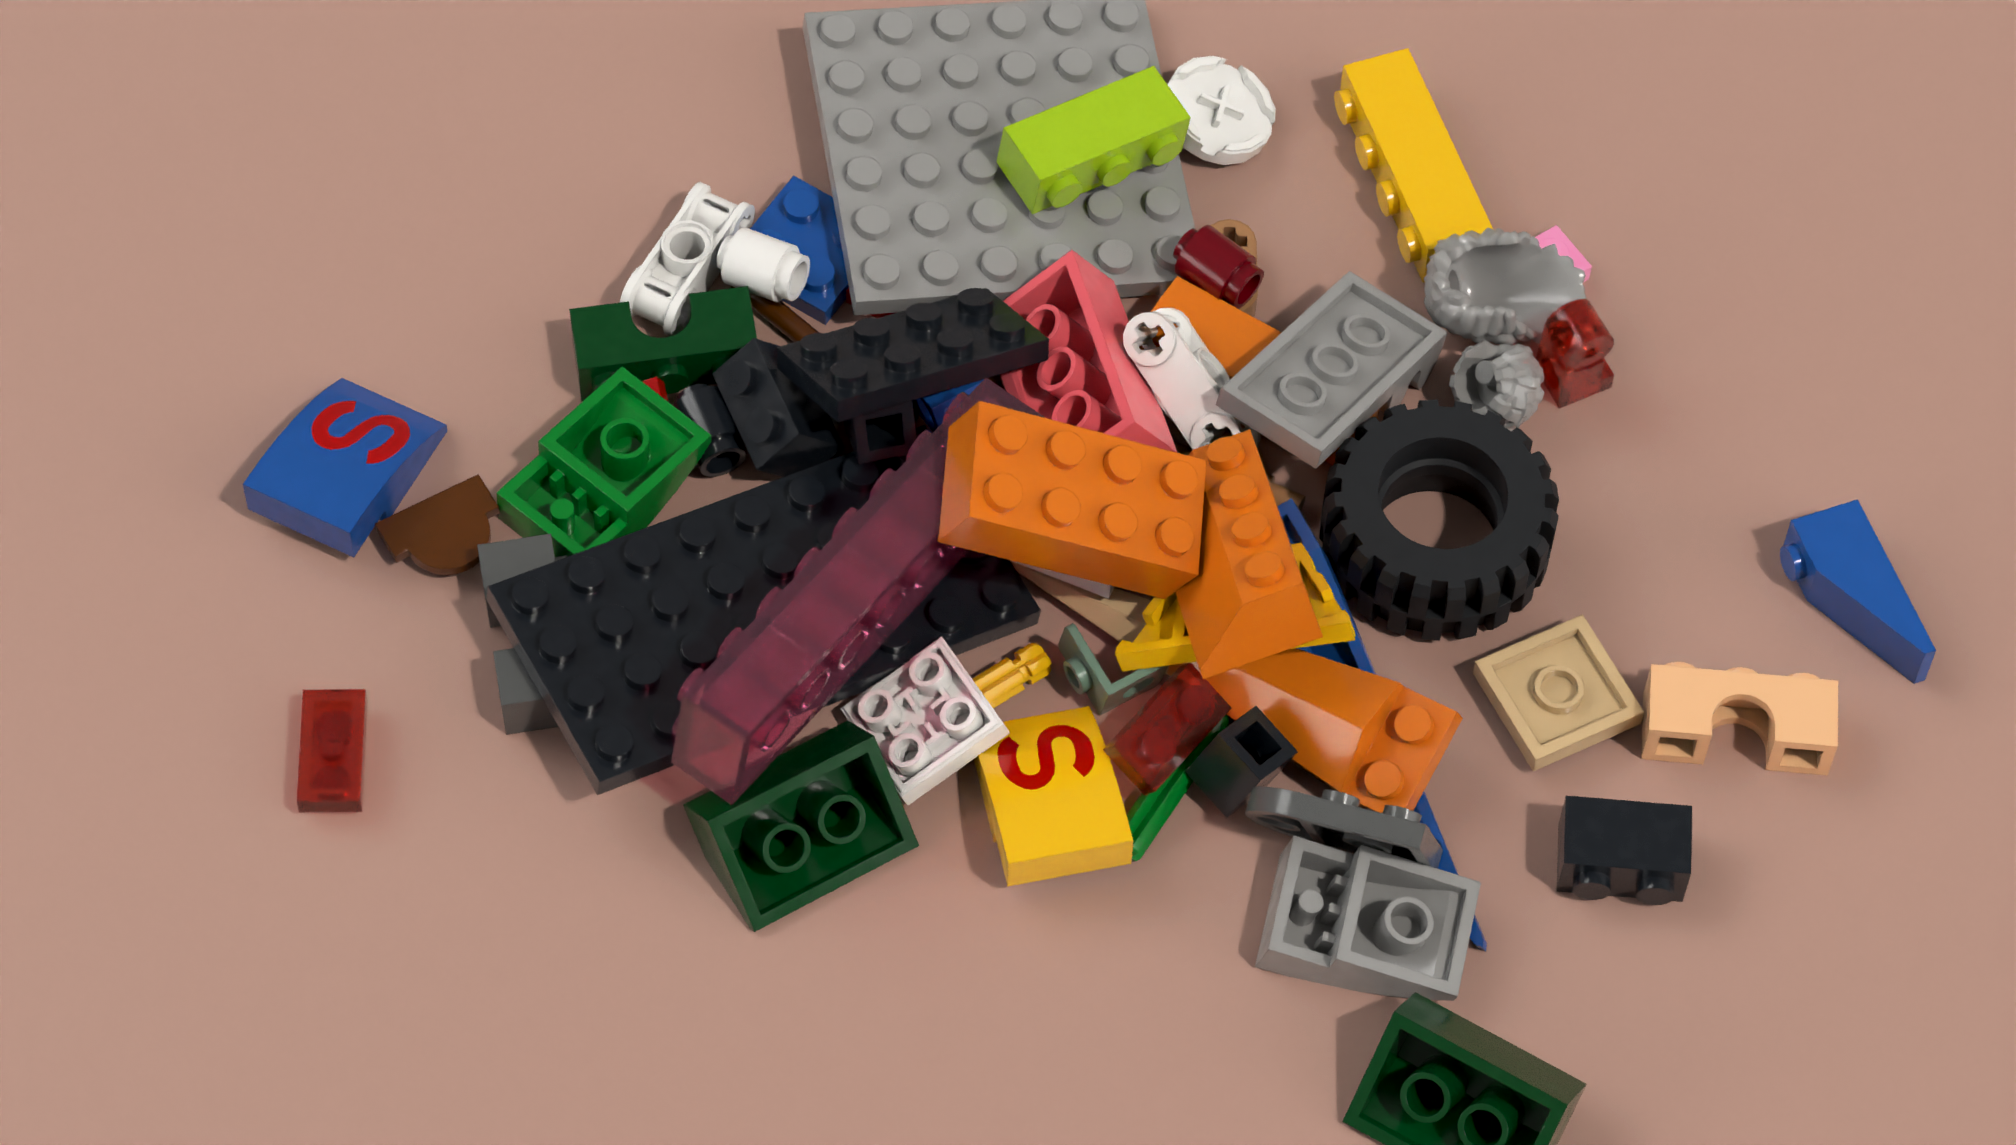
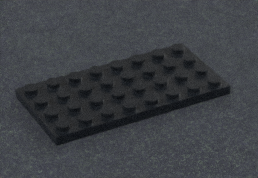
M925 425L916 428L918 453L859 464L853 451L488 586L487 602L597 795L862 693L907 663L913 656L941 636L957 656L1038 624L1041 609L1010 560L938 542L946 458Z

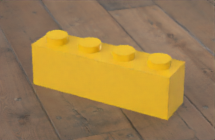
M1409 48L1343 65L1340 90L1334 93L1338 117L1342 124L1351 125L1356 136L1355 149L1359 163L1365 171L1371 169L1377 182L1376 195L1381 211L1386 217L1392 215L1397 225V239L1402 257L1406 263L1414 262L1419 276L1424 283V277L1427 275L1426 266L1430 261L1429 257L1435 253L1434 247L1437 245V241L1446 239L1455 233L1461 236L1471 230L1482 234L1486 228L1493 229Z

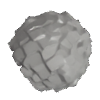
M1484 339L1474 346H1467L1462 352L1461 358L1456 362L1453 369L1455 374L1450 376L1449 387L1452 389L1455 401L1473 404L1472 411L1484 416L1488 410L1505 418L1504 427L1513 431L1516 427L1519 428L1520 425L1529 420L1530 416L1538 409V404L1542 401L1545 393L1540 386L1544 381L1543 368L1532 355L1533 351L1529 346L1519 343L1516 345H1493Z

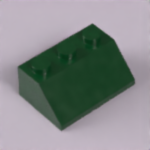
M848 720L683 804L707 862L749 928L754 932L919 846L875 736Z
M1415 992L1393 1012L1342 1122L1384 1145H1557L1587 1084Z

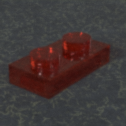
M1192 663L1185 664L1172 674L1108 743L1103 751L1144 796L1156 792L1231 710V706L1206 679L1203 680L1201 673Z
M366 689L303 690L297 784L299 813L362 812L368 709Z

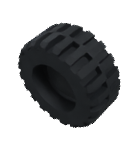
M1438 399L1419 400L1418 407L1407 410L1405 404H1400L1386 409L1383 421L1381 422L1376 417L1367 419L1356 428L1355 438L1345 439L1336 452L1335 462L1333 466L1329 467L1325 485L1319 539L1323 542L1322 549L1329 558L1345 599L1350 600L1356 597L1358 599L1356 611L1370 621H1374L1377 616L1388 621L1387 630L1401 635H1405L1406 629L1422 632L1421 639L1440 641L1441 633L1454 632L1455 639L1476 636L1479 625L1484 624L1487 630H1493L1506 623L1510 610L1513 613L1522 611L1532 600L1534 588L1541 586L1547 571L1559 517L1556 513L1559 503L1557 484L1549 479L1551 467L1545 456L1539 451L1531 454L1533 441L1517 427L1512 432L1505 428L1506 419L1490 410L1484 416L1472 411L1473 404L1455 401L1454 407L1439 406ZM1422 491L1445 492L1458 496L1478 508L1491 524L1493 532L1479 542L1469 546L1454 549L1433 548L1414 542L1401 534L1390 523L1383 510L1393 501L1411 493Z

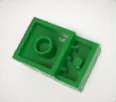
M622 366L538 441L539 455L496 492L497 505L500 511L498 519L522 538L551 534L554 557L565 555L568 557L647 528L696 466L711 443V434Z

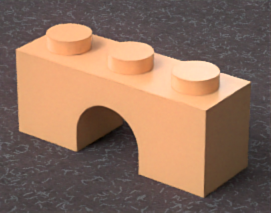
M1671 662L1665 665L1651 664L1643 692L1644 716L1642 719L1641 759L1703 765L1711 741L1712 730L1724 724H1740L1752 729L1762 739L1766 751L1765 770L1828 776L1838 747L1837 680L1820 679L1809 673H1795L1789 676L1758 674L1752 669L1743 667L1731 668L1726 671L1695 668L1693 665L1685 662Z

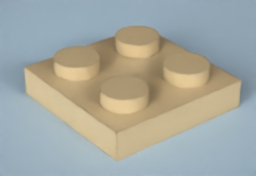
M1583 614L1475 661L1473 675L1533 772L1642 723L1644 716L1642 707Z

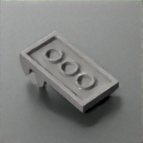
M1349 271L1221 387L1216 406L1316 469L1342 445L1345 439H1348L1356 431L1359 425L1369 419L1378 409L1384 412L1388 408L1400 405L1409 384L1418 390L1422 388L1439 358L1448 332Z

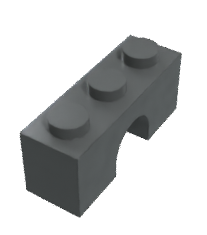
M551 534L477 545L485 600L487 599L489 585L563 559L567 555L554 557ZM486 600L490 628L501 626ZM515 649L493 651L506 735L558 727Z

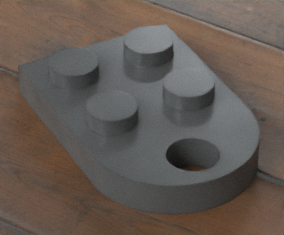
M1253 787L1245 811V815L1249 819L1274 831L1291 837L1297 836L1351 853H1355L1360 845H1364L1438 869L1443 852L1430 828L1426 824L1420 823L1422 815L1394 805H1385L1383 813L1359 808L1360 799L1335 790L1325 789L1322 798L1281 788Z

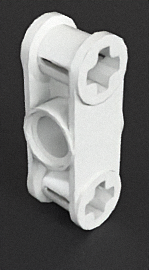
M702 182L696 183L689 191L675 218L663 232L643 264L631 274L624 287L620 302L629 301L631 317L639 315L663 326L664 334L668 336L681 332L690 321L689 294L705 292L711 288L714 280L721 272V269L717 267V254L723 240L728 235L734 236L740 228H751L755 215L754 206L744 201L737 205L712 194L709 185Z
M1159 308L1153 312H1143L1134 316L1127 323L1123 333L1125 350L1151 387L1159 406L1176 424L1192 450L1219 439L1225 433V427L1231 430L1232 435L1250 429L1258 448L1261 440L1260 433L1216 406L1220 389L1230 380V377L1219 360L1208 350L1192 326L1189 318L1182 311L1174 308ZM1160 326L1165 335L1159 340L1160 347H1156L1152 338L1157 335V327Z

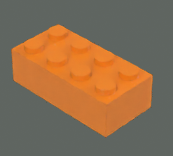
M978 401L949 426L938 542L1166 599L1199 574L1206 460Z

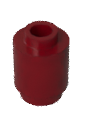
M1206 225L1198 231L1194 228L1187 231L1179 240L1173 252V257L1177 260L1175 273L1179 277L1210 293L1218 300L1221 299L1238 309L1243 307L1253 297L1264 277V271L1256 265V258L1211 225Z

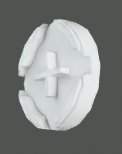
M1216 56L1192 58L1179 66L1168 82V86L1191 117L1183 148L1204 161L1221 165L1246 162L1262 150L1272 134L1276 108L1268 89L1253 72L1242 65L1237 70L1231 65L1224 64L1227 60L1225 58Z

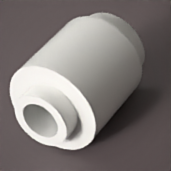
M743 227L734 236L728 235L723 240L717 254V267L721 269V277L725 284L736 288L748 286L750 293L775 302H779L783 298L794 301L799 297L807 282L810 260L808 256L800 254L796 245Z

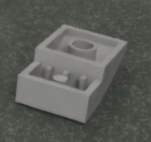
M1293 836L1280 854L1255 967L1288 977L1358 992L1409 998L1416 992L1430 1000L1454 1001L1459 993L1481 882L1364 845H1360L1357 851L1352 854Z

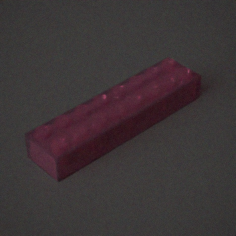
M985 378L970 395L965 392L957 395L946 410L943 423L933 433L925 430L917 437L908 451L907 461L897 471L891 468L887 469L874 484L869 500L860 510L854 507L847 510L835 526L832 539L821 550L818 547H813L805 554L795 570L794 579L783 590L777 586L765 596L757 609L756 619L745 630L737 627L726 637L718 650L717 659L706 671L697 668L685 680L677 696V699L681 701L679 716L672 728V734L676 737L671 763L730 805H733L969 551L968 549L938 542L949 426L978 401L1040 417L1044 416L988 378Z

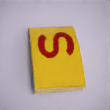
M1090 706L1003 721L1010 734L974 758V763L993 842H997L1007 887L1131 864L1133 851L1132 833L1111 760Z

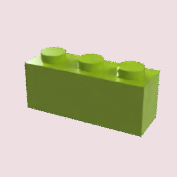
M1151 66L1004 127L996 162L1029 211L1035 214L1051 206L1055 208L1064 207L1073 202L1080 194L1101 185L1106 187L1114 186L1123 181L1130 173L1151 164L1160 166L1170 162L1182 152L1191 117L1155 66Z

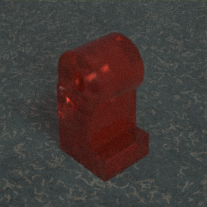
M1587 299L1574 300L1561 306L1547 318L1544 324L1536 360L1543 368V383L1559 409L1612 388L1614 373L1604 357L1611 351L1614 345V338L1592 303Z

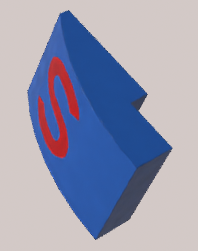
M341 378L316 396L289 423L256 464L243 483L247 508L252 512L354 558L375 527V523L393 515L447 433V425Z

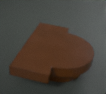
M477 474L375 523V528L396 563L411 557L419 567L428 572L439 575H454L465 572L480 562L477 545L491 542V530L488 519L499 514L500 511L499 506L483 480Z

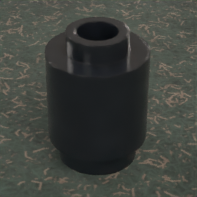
M695 384L680 392L673 406L711 434V443L695 467L699 468L701 473L708 477L721 476L738 468L746 458L745 444L719 387Z

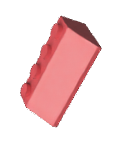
M1071 250L1003 300L1004 303L1049 339L1048 360L1000 374L1012 409L1177 453L1162 409L1155 399L1151 387L1133 360L1128 356L1123 345V333L1129 320L1116 285L1111 278Z

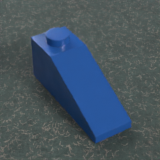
M1858 499L1791 520L1784 544L1780 548V561L1788 579L1792 582L1797 580L1806 600L1908 680L1914 684L1924 681L1936 649Z

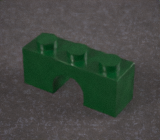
M748 286L690 293V321L688 325L676 335L665 338L648 336L635 326L631 317L629 301L569 309L581 401H584L622 366L641 381L658 377L665 383L667 394L680 392L695 384H717L712 373L753 338L757 339Z

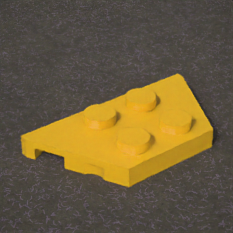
M1291 544L1323 635L1322 638L1294 648L1354 641L1356 633L1350 616L1345 609H1341L1335 600L1328 582L1322 573L1317 572L1314 562L1303 544ZM1173 593L1166 599L1154 597L1142 612L1146 623L1144 628L1133 642L1121 640L1115 651V656L1122 672L1197 662L1176 593Z

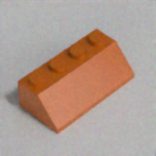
M1251 430L1222 437L1210 444L1193 449L1189 456L1206 460L1199 574L1175 593L1197 664L1204 680L1322 638L1323 635Z

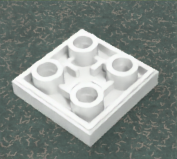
M942 636L913 656L893 673L840 708L848 721L875 736L896 790L907 805L913 803L1010 734L1005 724Z

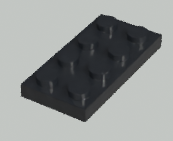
M970 288L961 291L957 296L933 303L913 304L905 311L881 318L861 319L853 326L825 334H809L803 337L801 341L777 347V369L833 419L841 422L1046 361L1049 354V339L989 289Z

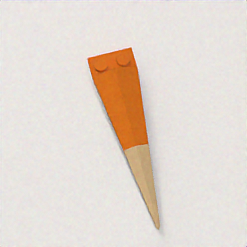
M1010 561L1019 574L1119 642L1121 640L1133 642L1146 625L1142 612L1151 602L1149 599L1114 588L1108 599ZM1297 648L1282 651L1204 680L1197 662L1168 665L1165 672L1200 698L1224 712L1234 721L1254 706H1257L1298 751L1291 761L1332 790L1360 799L1359 807L1383 813L1385 805L1399 806L1414 811L1463 719L1457 711L1404 687L1400 682Z

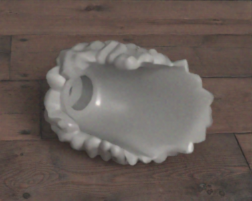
M1488 227L1482 234L1473 230L1467 231L1461 236L1455 233L1446 239L1437 241V245L1434 247L1435 253L1429 257L1430 261L1426 266L1427 275L1424 277L1426 295L1424 304L1427 312L1437 326L1446 328L1450 333L1461 335L1464 339H1471L1475 343L1485 339L1494 344L1510 345L1515 344L1517 340L1529 341L1532 339L1537 344L1546 341L1549 335H1558L1563 327L1573 326L1574 320L1583 315V305L1587 301L1583 285L1586 276L1584 270L1574 267V262L1569 256H1559L1555 244L1541 248L1539 241L1525 231L1520 233L1513 231L1510 233L1504 232L1500 228L1493 230Z

